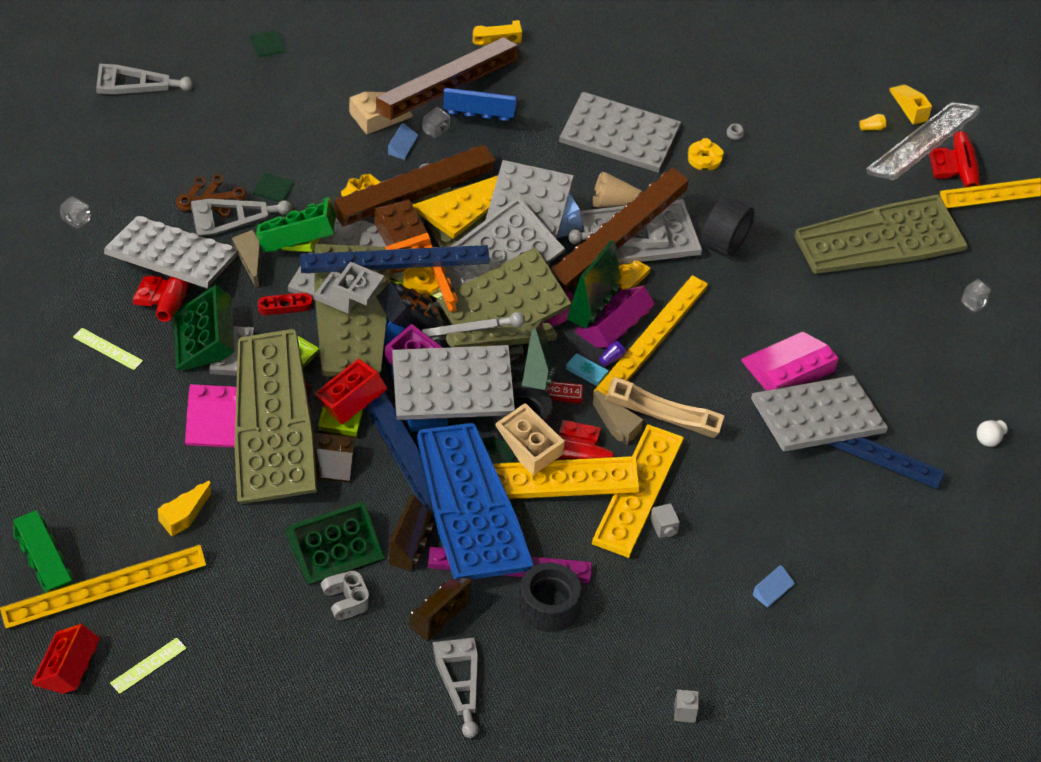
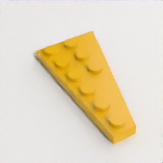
M498 176L413 204V207L417 214L454 239L488 213Z

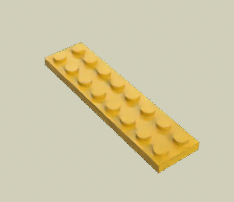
M647 424L632 457L636 456L639 492L614 493L592 539V545L627 558L630 557L683 443L684 437Z
M636 456L556 460L534 475L520 462L493 464L508 499L639 492Z

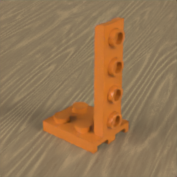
M428 233L385 247L386 250L433 248ZM444 266L431 267L449 312L457 311L455 303H458L456 293L450 290L452 289L450 279L444 276L446 274ZM406 268L390 270L392 274L403 272Z

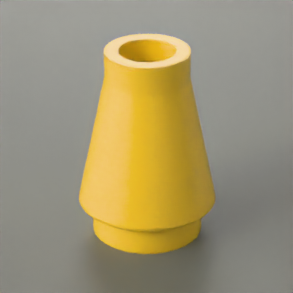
M878 113L859 121L860 129L864 131L886 128L884 115Z

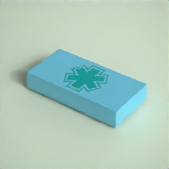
M577 353L566 364V370L595 386H598L608 375V370Z

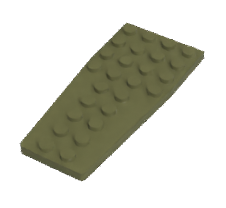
M939 194L880 206L799 228L795 232V239L812 272L815 274L916 261L965 251L968 246Z
M315 244V253L386 250L385 247ZM390 269L372 270L384 275L383 283L367 305L356 302L348 314L315 300L321 373L323 376H337L358 358L380 375L387 315L376 296L390 282ZM330 272L314 273V294Z
M294 329L241 337L238 340L235 464L237 502L239 504L318 492L314 435L298 335Z

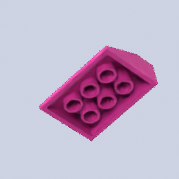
M801 332L742 358V362L767 391L812 383L835 372L839 358L827 344L805 332Z
M190 384L185 445L235 448L237 387Z

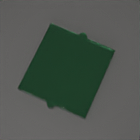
M277 30L262 31L258 34L249 35L258 58L286 52Z
M264 172L261 179L257 181L253 194L281 202L290 194L294 181Z
M485 438L484 446L492 464L513 462L515 454L507 442Z

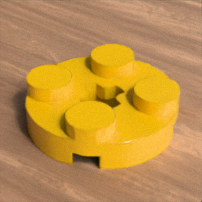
M703 138L689 147L688 161L696 169L708 168V171L717 169L721 165L724 152L717 144L711 142L710 139Z
M431 267L405 269L403 285L406 288H413L421 294H427L429 297L438 290L439 286Z

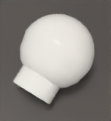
M1002 420L982 422L977 429L979 442L988 447L998 445L1002 441L1003 435L1008 431L1007 425Z

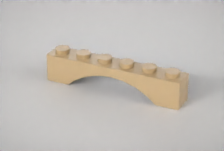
M614 377L610 382L605 398L606 401L711 438H715L719 434L724 419L722 414L663 399L643 390L634 383Z

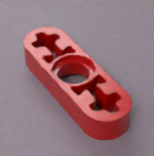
M308 293L265 296L258 300V311L262 315L305 312L312 308V296ZM289 302L290 305L282 306L280 305V303Z

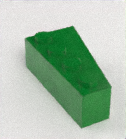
M324 198V202L318 205L311 203L303 211H291L283 219L279 216L258 224L256 236L263 252H274L280 248L293 247L302 242L307 243L314 239L327 238L333 235L336 213L330 198Z
M37 510L13 520V536L16 541L19 540L20 549L23 554L28 553L29 565L33 570L37 569L36 577L44 592L47 593L71 585L73 576L70 569L65 568L63 564L64 557L61 551H57L54 546L56 542L52 533L48 534L45 528L47 527L45 518L39 516Z

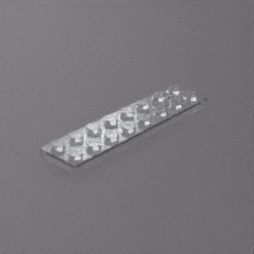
M951 102L867 167V175L890 180L898 179L900 175L909 170L910 167L919 162L924 156L931 153L933 149L941 145L942 142L951 137L957 130L961 129L970 120H973L980 113L979 106Z

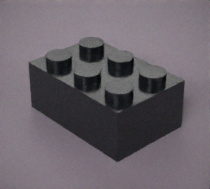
M390 281L376 296L392 324L407 328L412 324L422 331L439 327L443 322L439 316L440 312L431 303L432 299L427 294H421L413 288L409 289L400 283L396 284Z

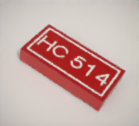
M552 381L551 385H547L545 389L549 393L550 398H552V401L582 403L583 384Z

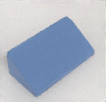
M402 123L388 146V155L405 160L417 140L418 134Z
M780 565L755 587L753 596L766 607H770L795 583L784 567Z

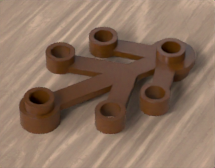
M215 174L212 177V183L201 196L194 197L199 189L205 187V179L203 177H196L194 185L189 192L177 197L176 206L181 211L187 212L189 210L192 211L191 201L232 199L245 201L246 190L242 187H236L231 192L213 194L217 187L223 184V176ZM211 207L222 218L230 216L229 207ZM226 210L228 213L223 214L222 211Z

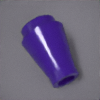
M615 341L608 346L598 360L606 368L611 363L624 357L627 351L618 341Z

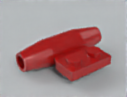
M959 131L955 133L954 151L946 147L929 149L928 154L934 179L952 178V176L959 174L965 188L980 186V171L975 149L966 132Z
M144 276L133 297V304L152 306L158 303L156 317L162 322H168L181 307L191 283L170 276L168 281L162 279V277Z
M563 420L559 431V436L565 441L563 455L556 460L613 458L614 452L597 446L600 427Z

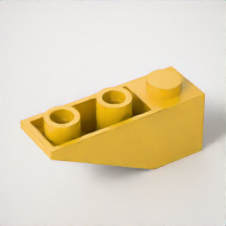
M905 84L889 89L913 125L928 121L932 105L924 94Z
M207 481L199 484L193 490L181 494L175 500L165 503L158 508L159 522L172 537L190 527L211 495V482Z

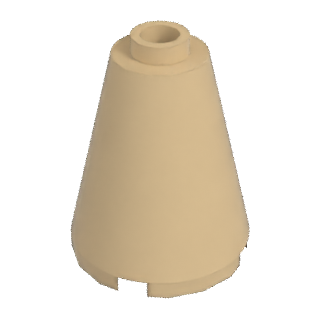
M602 172V174H599L594 190L597 197L593 196V207L610 208L625 206L628 202L635 200L642 191L606 172Z

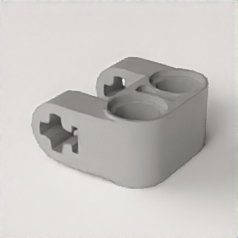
M348 571L330 576L321 582V587L326 596L343 592L346 597L345 600L335 603L331 608L336 620L347 619L367 611L369 593L358 572Z

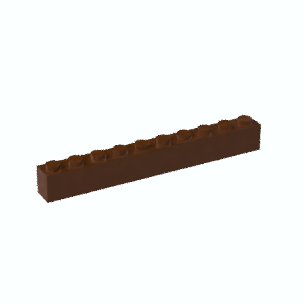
M501 38L376 97V113L389 120H393L443 96L445 88L458 89L518 60V45L505 38Z
M485 145L475 146L452 157H445L441 161L429 163L425 167L415 168L406 174H399L395 178L386 179L379 184L369 185L360 191L356 190L349 195L336 198L333 204L336 218L342 227L374 216L376 208L406 200L411 202L425 195L492 171L496 160Z
M671 168L668 172L665 171L660 179L649 185L647 190L640 192L635 200L628 202L624 206L622 211L615 213L609 222L603 223L597 232L590 234L584 243L578 244L571 254L565 255L559 264L553 265L550 271L564 293H568L579 283L581 275L610 240L614 241L617 251L683 195L688 189L689 179L674 168Z

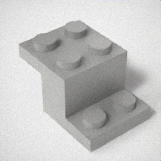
M350 262L342 274L330 272L314 294V300L348 314L356 302L364 305L369 303L383 283L384 275Z

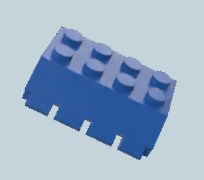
M445 88L443 109H446L447 113L458 114V111L465 112L464 115L476 116V113L482 114L483 118L492 119L493 115L500 116L499 120L510 121V118L515 116L517 96Z

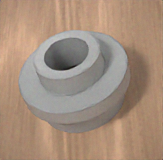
M731 124L727 129V136L734 140L741 139L744 136L743 127L740 124Z

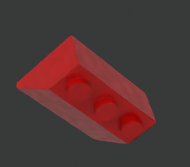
M358 358L316 391L314 396L328 413L343 425L375 398L379 397L387 390V387L379 373Z
M83 624L57 631L32 684L62 694L76 690L81 684L83 673L89 667L91 656L97 650L96 645L100 638Z

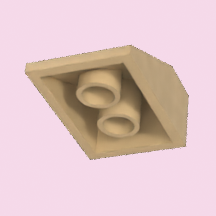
M363 92L350 97L349 113L366 134L411 118L413 114L407 112L393 120H389L376 113V97L386 92Z
M526 403L498 421L495 425L520 463L532 475L563 455L565 441Z

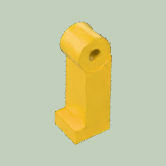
M516 20L512 22V25L476 26L473 29L472 41L476 45L486 46L501 38H505L515 44L521 43L522 39L520 21Z

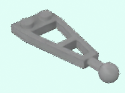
M99 64L96 92L99 94H126L168 90L169 86L180 87L184 91H189L193 87V80L189 77L173 80L169 79V75L121 65ZM117 74L137 77L140 78V84L115 86ZM146 79L157 81L158 83H146Z
M222 199L191 201L196 234L201 237L218 235L267 219L269 213L279 212L282 215H287L292 210L290 202L285 200L274 206H266V202ZM211 207L236 208L238 220L215 228ZM243 208L260 209L261 213L245 218Z
M657 216L645 226L648 239L631 238L623 245L646 248L668 247L669 241L662 216ZM600 226L592 228V232L581 233L576 229L571 230L568 234V240L572 244H578L582 240H586L590 234L597 232Z
M514 312L510 317L442 326L424 329L422 332L433 341L446 340L447 333L484 330L511 324L514 327H521L525 323V316L521 312Z
M466 638L433 642L437 668L458 715H463L465 723L462 726V733L467 738H474L479 732L478 725L472 719V713H475L478 656L475 639ZM471 660L470 680L452 682L445 663ZM470 690V704H462L457 692Z

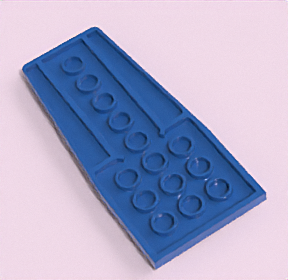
M469 423L419 430L417 439L436 524L454 580L459 578L471 580L530 570L534 565L517 516L476 426Z

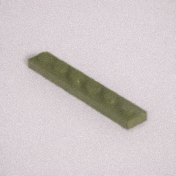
M543 323L548 341L556 340L557 333L551 324ZM534 325L447 333L446 341L451 348L526 344L530 342L531 331Z

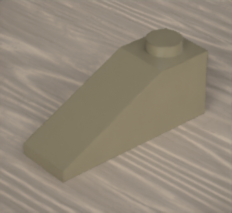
M253 230L233 237L232 241L234 248L238 250V257L257 288L260 286L262 251L257 236Z
M596 390L593 398L595 409L611 435L618 441L628 445L641 432L643 419L623 406L606 401V395Z

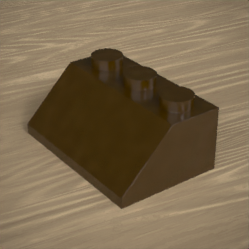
M313 432L317 479L350 483L355 455V437Z
M410 495L391 537L389 548V565L411 572L414 565L419 564L421 549L425 550L428 543V533L432 534L435 522H432L433 513L414 495Z
M451 578L447 583L441 584L435 594L429 595L419 608L412 610L409 615V627L426 641H429L469 604L471 580L468 578H459L457 580Z

